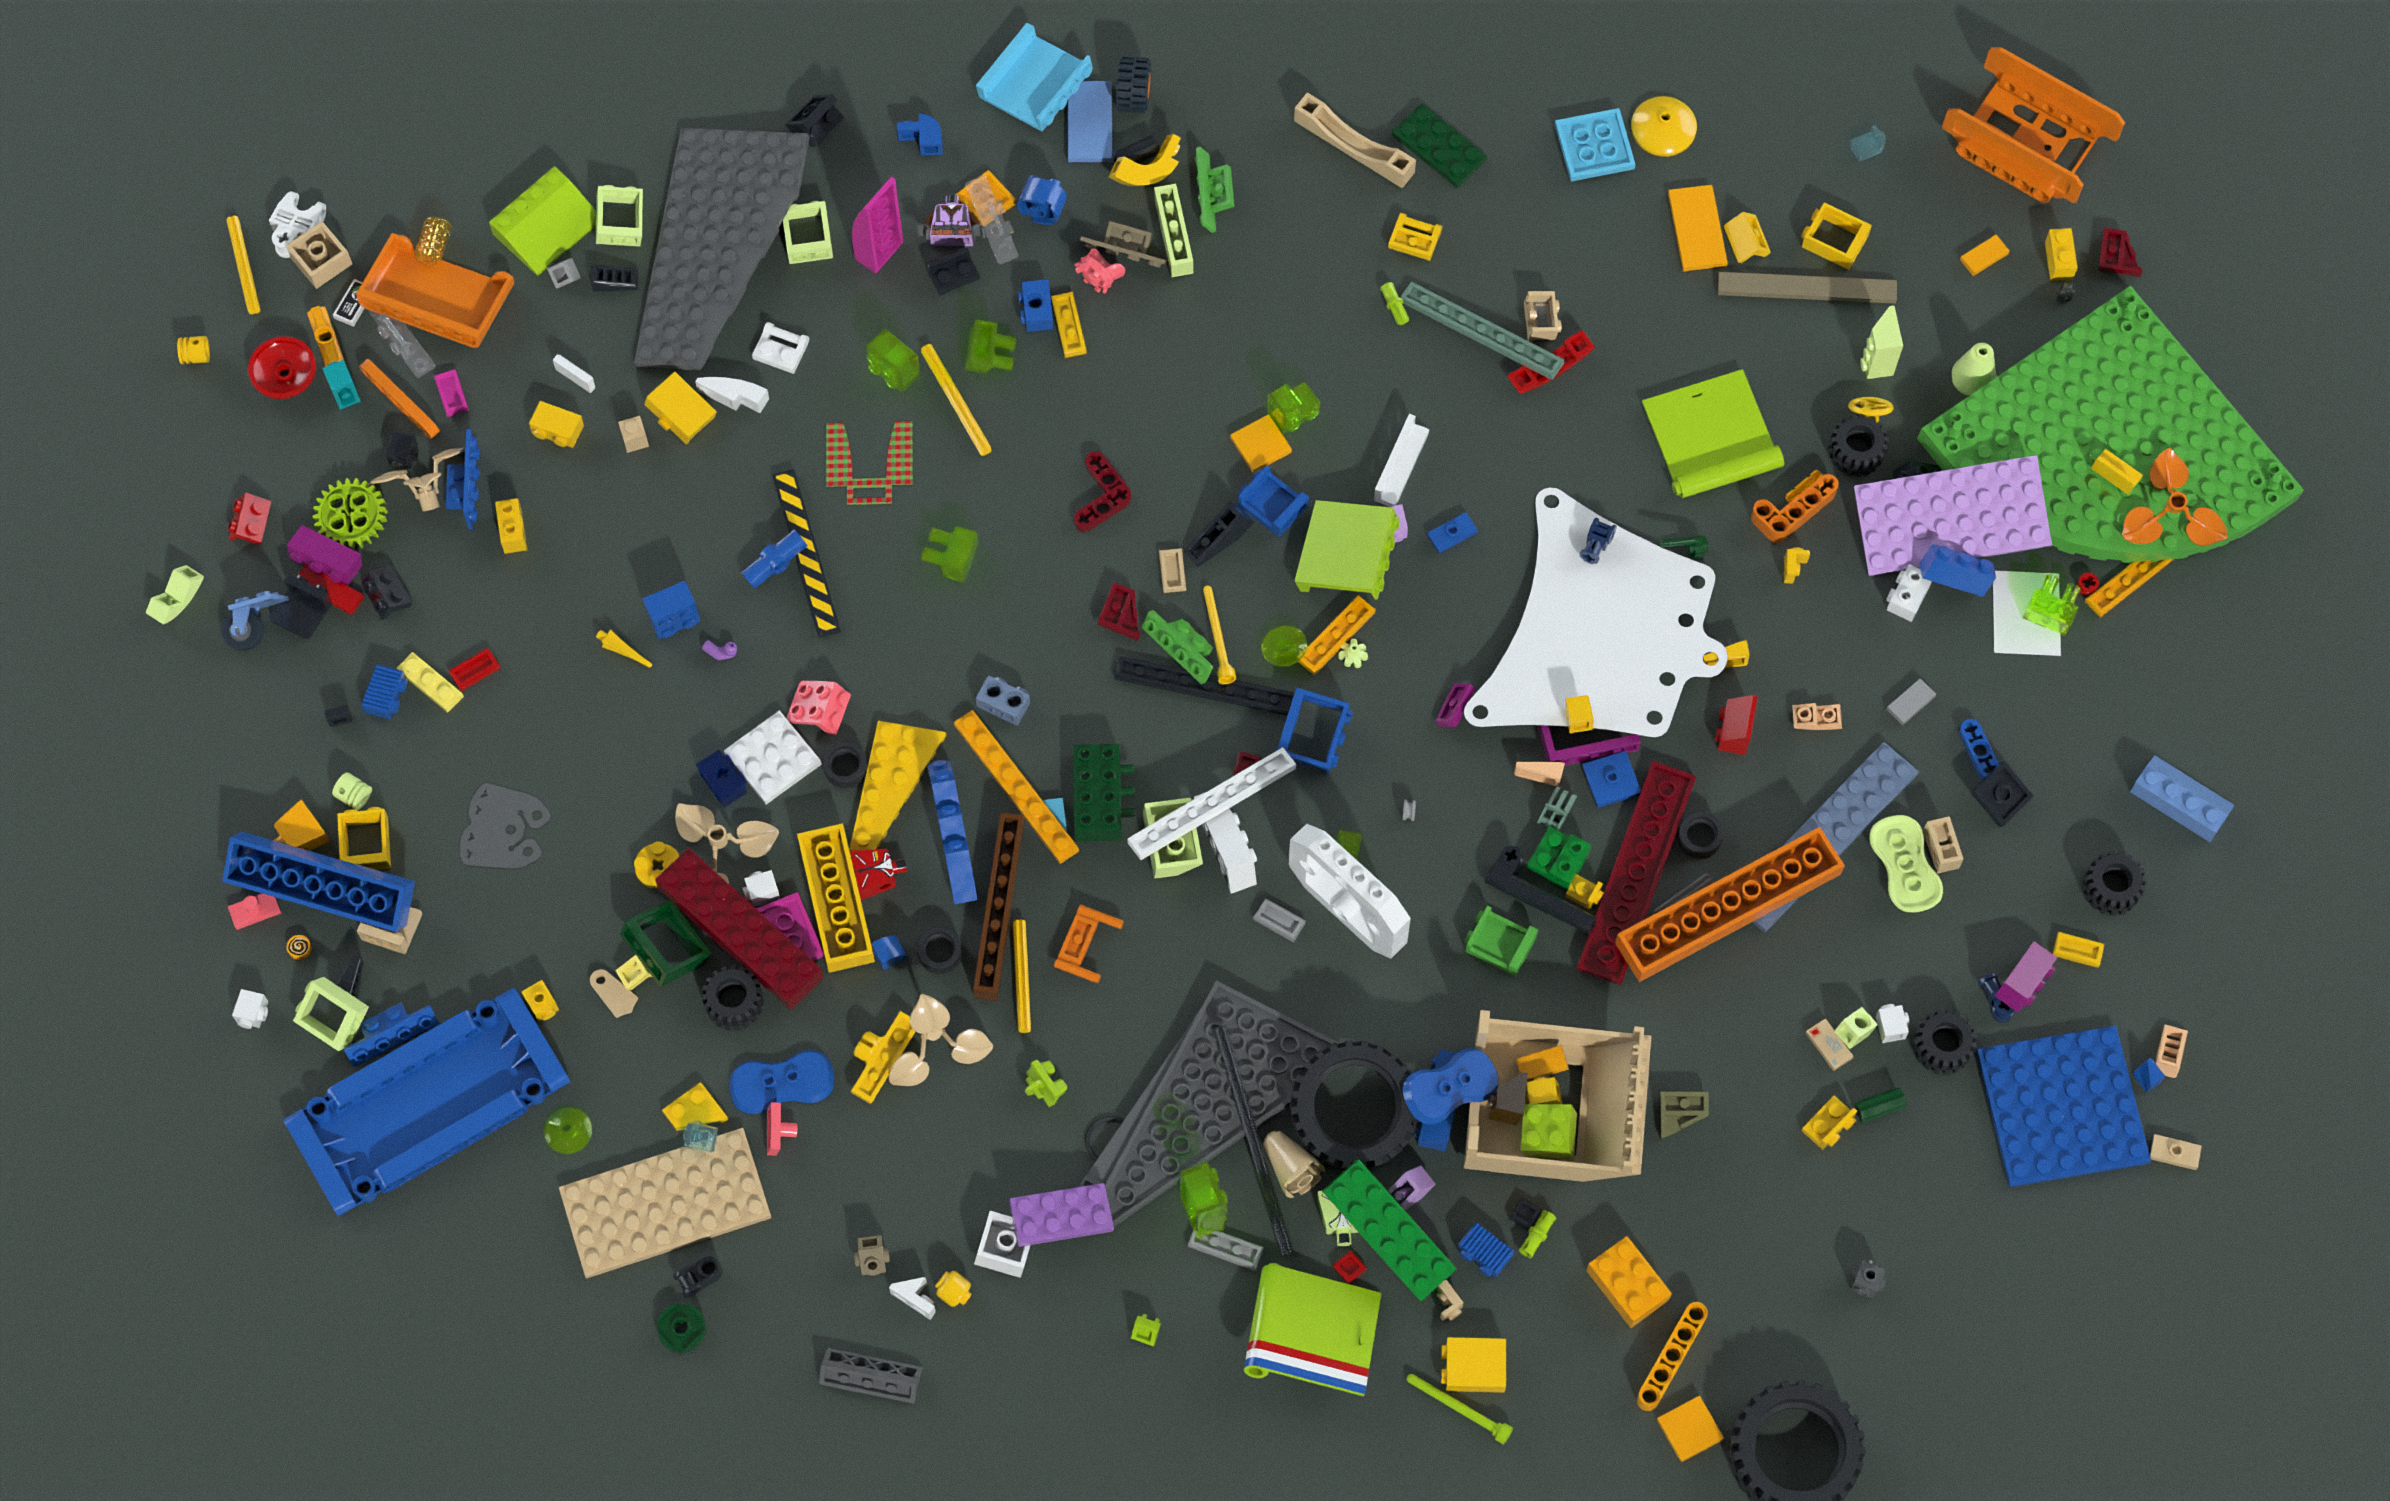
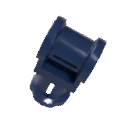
M1595 517L1587 535V545L1585 549L1581 550L1580 557L1587 563L1597 564L1601 550L1605 551L1608 544L1610 545L1617 526H1610L1600 522L1599 518Z
M1997 973L1988 974L1980 979L1978 983L1980 986H1983L1989 997L1988 1003L1992 1009L1994 1019L1998 1022H2007L2012 1018L2014 1009L1995 997L2001 988V984L1998 981L1999 975Z

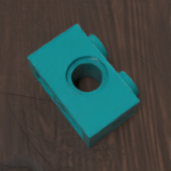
M344 360L331 362L322 368L340 410L361 402Z

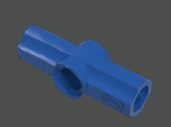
M793 530L776 545L771 544L765 547L760 553V558L741 573L755 589L772 574L783 572L788 567L789 561L808 545Z

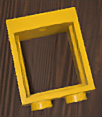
M1823 203L1820 210L1816 208L1811 217V221H1813L1811 226H1806L1801 235V238L1804 239L1802 248L1850 270L1869 236L1872 225L1827 203ZM1823 220L1856 235L1847 253L1813 238Z
M371 807L366 811L351 809L344 811V813H338L340 860L374 870L391 869L389 822L385 809ZM381 823L382 853L349 856L348 826Z

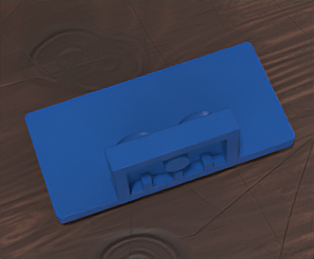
M466 429L465 464L447 465L446 509H463L468 529H473V523L478 520V512L474 501H478L479 497L475 480H479V467H476V460H480V447L477 446V437H473L471 429Z

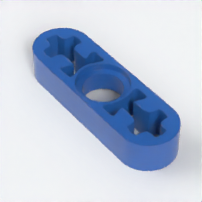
M1967 719L1961 724L1959 736L1978 776L1983 780L1989 774L1985 773L1987 766L1992 770L1999 762L1980 723L1974 719ZM1967 727L1975 729L1973 737L1970 732H1965ZM1976 746H1982L1985 748L1986 754L1978 756L1974 753L1973 749Z

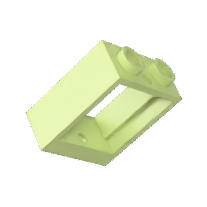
M612 185L598 186L596 244L640 247L642 240L643 189H637L632 186L625 188ZM603 202L635 204V228L603 226Z
M812 201L808 204L800 205L792 204L783 219L789 264L833 258L825 201ZM821 215L825 240L792 245L789 220Z
M325 977L310 981L305 988L306 994L304 999L296 1007L295 1012L297 1014L293 1021L338 1051L350 1046L369 1006ZM319 993L347 1011L337 1033L309 1015Z

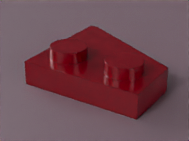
M2104 227L2098 270L2141 277L2142 268L2138 266L2135 258L2136 253L2130 245L2127 231Z
M1113 582L1097 625L1138 641L1140 631H1138L1137 623L1138 614L1135 606V590Z

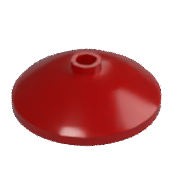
M276 337L265 341L253 352L248 364V374L254 388L264 396L273 399H287L299 395L309 387L316 373V360L313 352L304 342L293 337ZM289 373L287 376L282 377V374Z

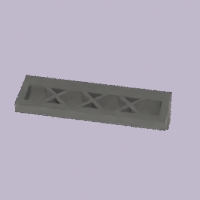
M828 1348L821 1364L819 1384L914 1404L923 1367ZM830 1358L841 1359L842 1361H831ZM860 1363L865 1364L866 1366L860 1367L856 1366L855 1364ZM885 1368L889 1369L890 1371L885 1372L880 1371L879 1369ZM904 1373H909V1374H914L915 1376H914V1377H909V1376H905V1375H903V1374H904Z

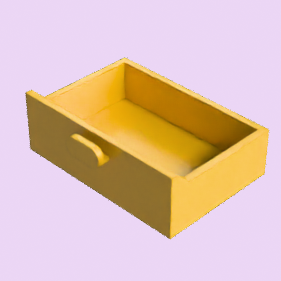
M676 372L646 397L644 404L660 419L658 420L660 426L666 431L670 429L685 444H688L698 432L711 422L717 413Z

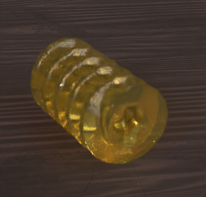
M433 216L425 219L416 250L414 251V257L417 261L433 266L436 265L438 260L443 258L445 245L448 242L447 238L450 235L449 231L452 228L449 221Z

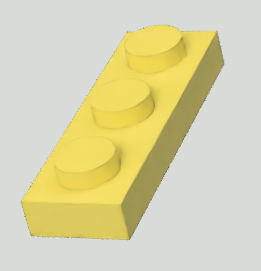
M413 652L397 667V670L404 672L406 679L447 713L464 697L457 688Z

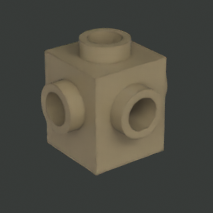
M882 1235L857 1238L858 1252H854L856 1267H861L862 1275L875 1276L886 1272L885 1263L890 1262L888 1248H883Z

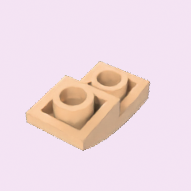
M1816 703L1793 705L1794 728L1806 730L1842 729L1840 704L1816 706Z

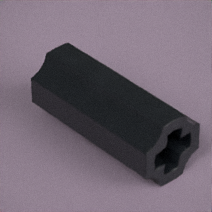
M1150 135L1113 152V160L1116 162L1118 157L1125 156L1138 164L1157 155L1160 148L1154 136Z

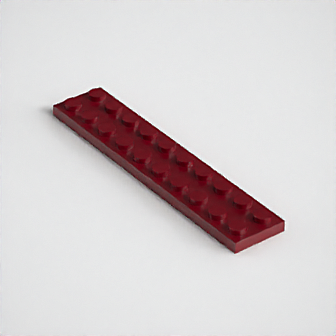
M1652 761L1597 911V923L1588 936L1577 971L1620 986L1622 985L1629 965L1615 944L1617 934L1645 920L1696 780L1695 775Z

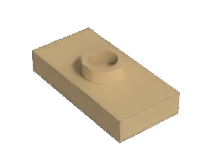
M2154 1134L2149 1155L2152 1160L2197 1170L2202 1146Z

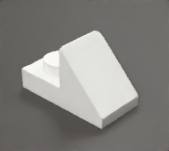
M926 1277L893 1283L889 1287L890 1293L928 1319L931 1320L936 1313L935 1306L933 1305L934 1302L929 1297L923 1294L921 1297L918 1296L927 1284Z

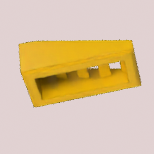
M1747 640L1725 647L1727 663L1724 668L1748 665L1750 654ZM1711 652L1703 655V662L1706 665L1713 666L1717 664L1719 658L1716 653Z

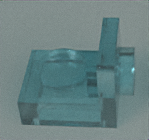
M1873 125L1870 132L1850 140L1849 145L1858 161L1861 162L1882 153L1886 137L1883 131H1879L1877 126Z
M700 1121L688 1123L683 1133V1138L685 1139L684 1147L714 1152L718 1128L703 1125Z

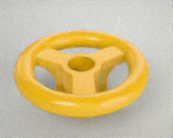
M1875 397L1856 398L1848 404V408L1852 412L1866 415L1865 418L1868 419L1873 417L1875 418V423L1879 422V416L1890 414L1894 409L1891 402Z

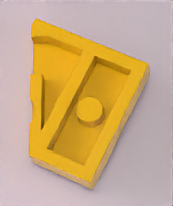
M701 1082L662 1109L663 1114L676 1131L688 1129L691 1126L700 1127L706 1126L707 1123L718 1121L722 1123L728 1120L726 1114Z

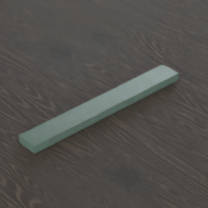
M1412 281L1400 296L1403 299V304L1551 380L1554 379L1564 364V359Z

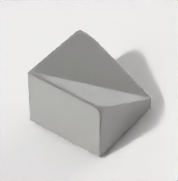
M572 258L547 268L556 289L581 278Z

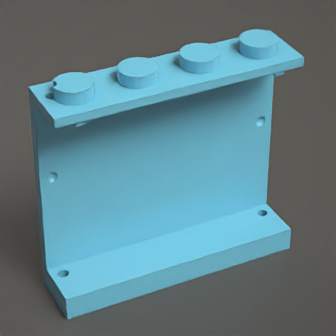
M1026 23L977 83L976 88L979 98L1042 132L1047 125L1049 126L1053 122L1054 116L1059 110L1066 106L1067 100L1071 95L1078 91L1083 80L1090 76L1093 67L1089 55L1084 60L1070 55L1037 37L1034 26Z

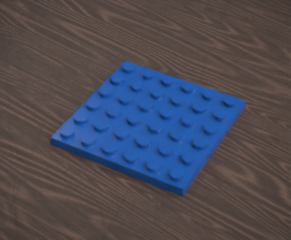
M2116 1026L1976 1050L2009 1187L2150 1164L2151 1158Z

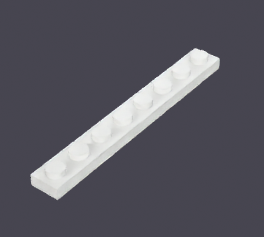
M1281 748L1128 838V844L1139 859L1142 860L1295 770L1296 763L1285 749Z

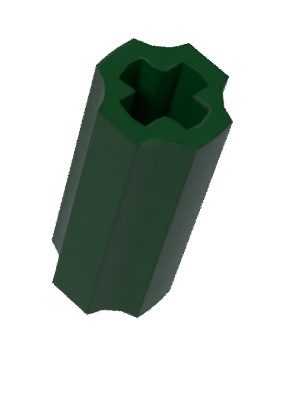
M1897 1087L1855 1102L1854 1108L1857 1110L1856 1115L1859 1121L1865 1123L1904 1109L1907 1102L1901 1088Z

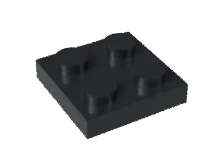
M2005 761L2000 762L1970 792L1999 827H2003L2034 797Z

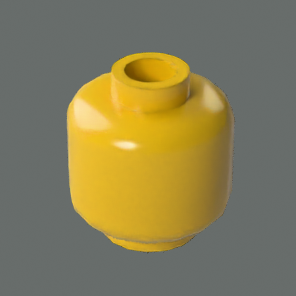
M946 1271L935 1285L937 1288L936 1295L951 1307H955L959 1303L964 1305L972 1295L969 1292L971 1283L957 1271H951L950 1273Z

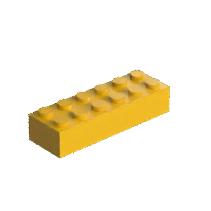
M843 823L797 834L829 973L875 962Z

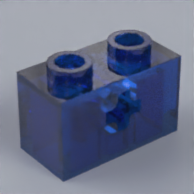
M717 750L697 763L696 767L699 775L723 808L747 793L745 787L747 781L741 772L736 773L732 768L734 763L729 755H723L720 750Z

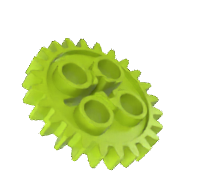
M346 478L343 485L339 480H337V487L335 488L332 485H328L330 492L322 490L324 498L316 499L320 506L313 507L314 511L318 513L312 516L314 521H317L314 526L319 530L318 533L346 547L349 545L352 550L355 549V544H359L363 548L364 541L371 544L370 537L378 538L379 536L376 531L384 530L380 522H387L386 517L383 516L388 513L386 507H383L386 505L384 499H381L382 494L380 491L376 492L374 485L369 487L367 481H363L360 485L358 478H355L353 484ZM348 496H351V497H350V508H351L352 511H353V512H351V513H350V510H349V504H348V500H347ZM365 499L362 505H356L359 500ZM337 502H343L339 508H334ZM360 521H367L364 526H357ZM344 523L342 528L335 529L337 524ZM352 523L353 531L350 533V526Z

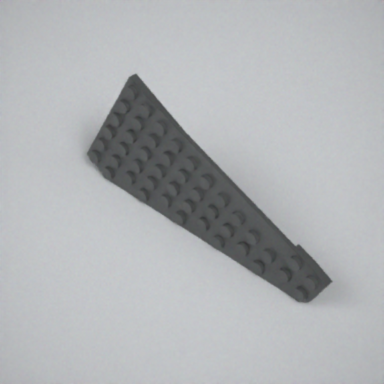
M1216 981L1197 1015L1078 1187L1105 1184L1115 1227L1246 1135L1233 1086L1229 1079L1228 1069L1226 1068V1063H1224L1223 1052L1221 1051V1046H1219L1218 1035L1215 1032V1028L1224 1024L1228 1026L1226 1029H1229L1227 1032H1230L1228 1033L1230 1035L1229 1038L1231 1037L1229 1040H1232L1230 1043H1233L1231 1046H1234L1232 1049H1235L1233 1050L1235 1052L1234 1055L1236 1054L1234 1057H1237L1235 1060H1238L1236 1063H1239L1237 1066H1240L1238 1067L1240 1069L1239 1072L1241 1071L1239 1074H1242L1240 1077H1243L1241 1080H1244L1242 1083H1245L1243 1084L1245 1086L1244 1089L1246 1088L1244 1091H1247L1245 1094H1248L1246 1097H1249L1247 1100H1250L1248 1101L1250 1103L1249 1106L1251 1105L1250 1109L1252 1108L1250 1111H1253L1251 1114H1254L1252 1117H1255L1253 1120H1256L1254 1123H1256L1255 1126L1257 1125V1127L1290 1105L1294 1083L1305 1063L1318 1051L1324 1050L1333 1043L1339 1044V1042Z

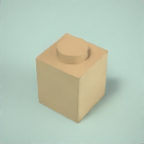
M640 416L618 422L627 453L649 447Z

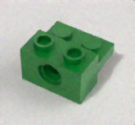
M1549 826L1530 859L1527 868L1546 877L1548 883L1567 892L1588 858L1592 845L1572 834L1569 837Z

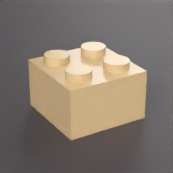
M323 221L286 245L292 261L316 289L352 265L348 251Z

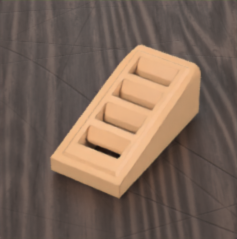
M1517 762L1514 775L1559 786L1565 763Z
M2164 1025L2155 1063L2165 1076L2176 1078L2180 1069L2188 1031L2169 1025ZM2167 1036L2178 1038L2180 1041L2169 1039ZM2165 1045L2178 1048V1050H2177V1049H2174V1048L2167 1047V1046H2165ZM2163 1054L2176 1057V1059H2175V1058L2168 1057V1056H2164Z

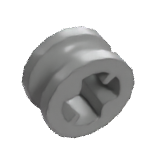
M1404 800L1403 820L1406 821L1407 818H1410L1411 821H1414L1416 801L1413 800V802L1409 803L1407 800Z

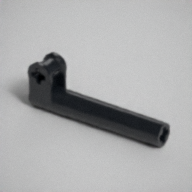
M1507 846L1502 850L1486 876V884L1586 934H1590L1597 923V917L1517 876L1523 866L1520 849L1516 846Z

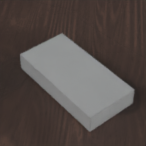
M1919 679L1893 701L1886 710L1903 726L1936 697V693Z
M1266 898L1253 917L1254 921L1292 942L1296 940L1306 924V921Z

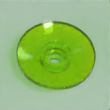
M1288 625L1279 626L1272 629L1264 637L1261 647L1265 659L1273 665L1289 666L1298 662L1304 656L1307 650V640L1300 629Z
M573 1107L561 1108L552 1113L544 1127L546 1142L553 1150L562 1154H572L582 1150L588 1144L592 1135V1124L588 1116L583 1111ZM565 1125H571L569 1131H563Z

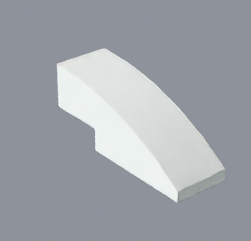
M726 377L697 378L695 381L698 392L734 410H737L740 404H743L761 413L769 400L767 389L743 380Z

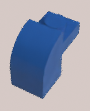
M919 114V122L911 120L897 122L898 141L920 140L921 156L943 155L941 128L933 117Z

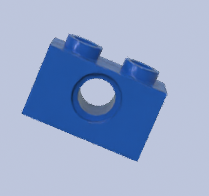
M1049 280L1022 282V290L1018 291L1019 304H1024V310L1020 311L1021 324H1026L1027 332L1052 330L1053 317ZM1033 304H1039V305H1040V306L1037 307V308L1031 307V305H1033Z

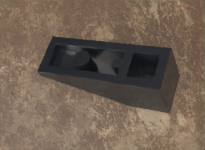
M1228 502L1185 548L1184 553L1199 567L1240 539L1254 521L1241 507Z

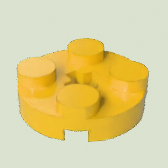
M660 841L644 847L634 860L636 876L641 884L650 889L658 888L655 879L679 857L678 852L670 845ZM655 862H663V870L656 869L654 871L653 864Z

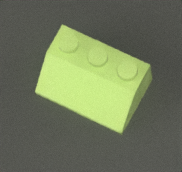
M1889 306L1873 327L1870 337L1867 338V347L1864 348V356L1860 359L1861 370L1865 371L1867 379L1894 375L1903 348L1894 306Z
M1191 798L1145 803L1142 813L1145 828L1191 802ZM1196 828L1150 855L1154 879L1177 876L1203 864Z

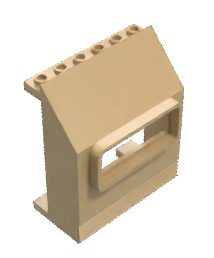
M1480 1010L1475 1048L1483 1051L1494 1064L1499 1077V1086L1520 1074L1516 1061L1517 1058L1560 1045L1564 1049L1567 1064L1583 1067L1577 1149L1574 1159H1537L1525 1157L1521 1152L1523 1116L1517 1125L1489 1119L1490 1109H1487L1488 1100L1470 1102L1464 1168L1581 1182L1640 1175L1652 1036L1644 1035V1027L1635 1026L1631 1034L1490 1019V1011Z

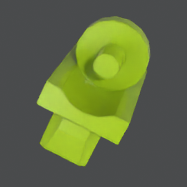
M1037 1059L1031 1063V1068L1026 1072L1028 1076L1026 1082L1029 1086L1025 1089V1093L1028 1096L1035 1094L1038 1099L1043 1098L1048 1107H1051L1065 1093L1067 1085L1062 1079L1055 1082L1051 1080L1050 1076L1054 1074L1055 1069L1050 1061L1040 1063Z

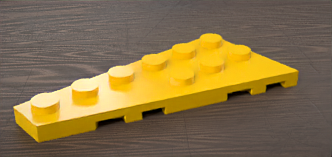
M878 721L850 851L878 849L892 822L899 815L903 804L908 800L924 774L928 763L936 754L937 748L947 736L946 732Z

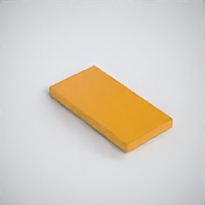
M1705 185L1669 190V202L1683 272L1727 266L1728 262L1713 186Z

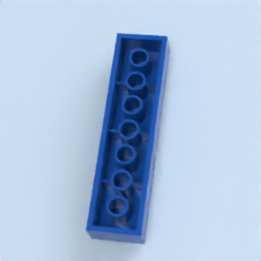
M240 832L230 837L222 882L394 932L407 926L415 881L245 832Z

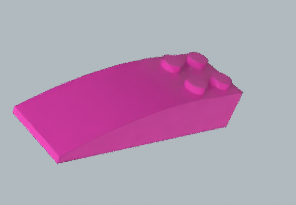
M892 176L858 213L852 228L855 260L875 274L903 244L896 181Z

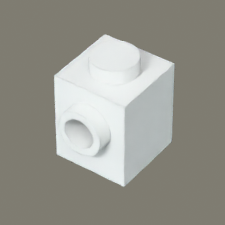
M772 870L763 873L760 871L754 872L749 877L744 878L746 887H742L746 900H751L753 907L780 899Z
M241 989L232 1016L240 1027L251 1029L252 1026L260 1028L261 1022L267 1018L268 1000L264 994Z
M1887 1004L1882 1006L1875 1016L1882 1043L1906 1039L1909 1033L1907 1026L1910 1025L1908 1013L1903 1011L1902 1005Z

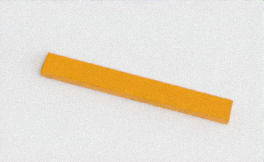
M2173 559L2159 560L2158 562H2132L2086 598L2084 602L2101 618L2173 561Z

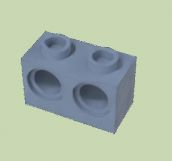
M989 675L976 697V706L1016 726H1018L1030 705V695L1025 689L1018 686L1012 687L1000 677L993 678ZM992 691H997L1000 693L996 697H991L988 695ZM1011 701L1020 702V704L1015 707L1009 705Z

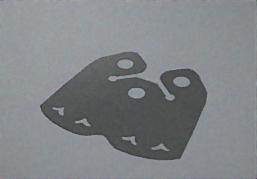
M485 782L477 789L469 805L468 815L471 824L465 828L460 840V856L463 864L514 869L522 868L537 860L541 856L542 851L534 839H526L516 846L514 851H509L508 848L516 844L523 837L525 824L521 816L518 815L519 810L524 812L523 815L529 826L535 829L540 828L550 820L549 810L535 796ZM484 790H486L488 796H484L481 798V795L484 794ZM477 805L479 806L480 809H482L481 811L478 812V814H476V811L478 810V809H477ZM540 811L542 813L541 819L534 820L532 813ZM508 825L515 826V833L507 834L505 831ZM470 833H473L474 839L468 841ZM525 847H531L533 849V853L531 856L523 855V849ZM467 849L473 853L469 858H467Z

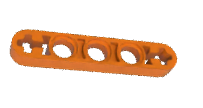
M366 359L359 365L361 372L428 438L432 439L440 432L436 424L372 361Z

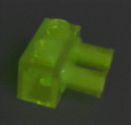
M976 319L970 328L965 370L987 374L989 369L993 367L1011 372L1014 358L996 355L994 347L1014 351L1016 337L997 334V323Z
M958 526L955 527L952 533L932 527L931 531L933 532H930L929 541L946 545L948 548L943 553L925 547L921 561L939 565L942 577L964 583L979 544L978 533Z
M2047 574L2041 589H2036L2033 593L2023 619L2065 636L2079 608L2074 604L2081 588L2076 585L2071 593L2074 584L2068 583L2062 599L2057 598L2053 594L2059 583V578L2055 576L2050 584L2053 575Z

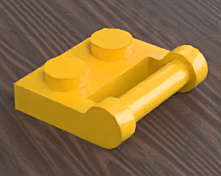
M1400 213L1388 248L1430 261L1443 226L1439 224L1431 225L1409 218L1407 214ZM1405 225L1414 229H1418L1432 234V236L1422 234L1403 227Z

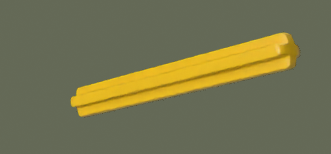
M234 215L228 217L226 221L249 314H258L260 306L240 221Z
M1020 919L1013 921L1018 1031L1020 1033H1028L1031 1031L1026 922Z

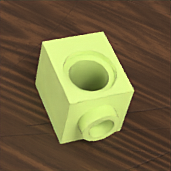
M1861 1007L1845 1018L1834 1032L1851 1049L1867 1038L1878 1024Z

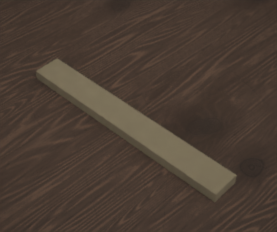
M1719 272L1718 295L1896 304L1897 280Z

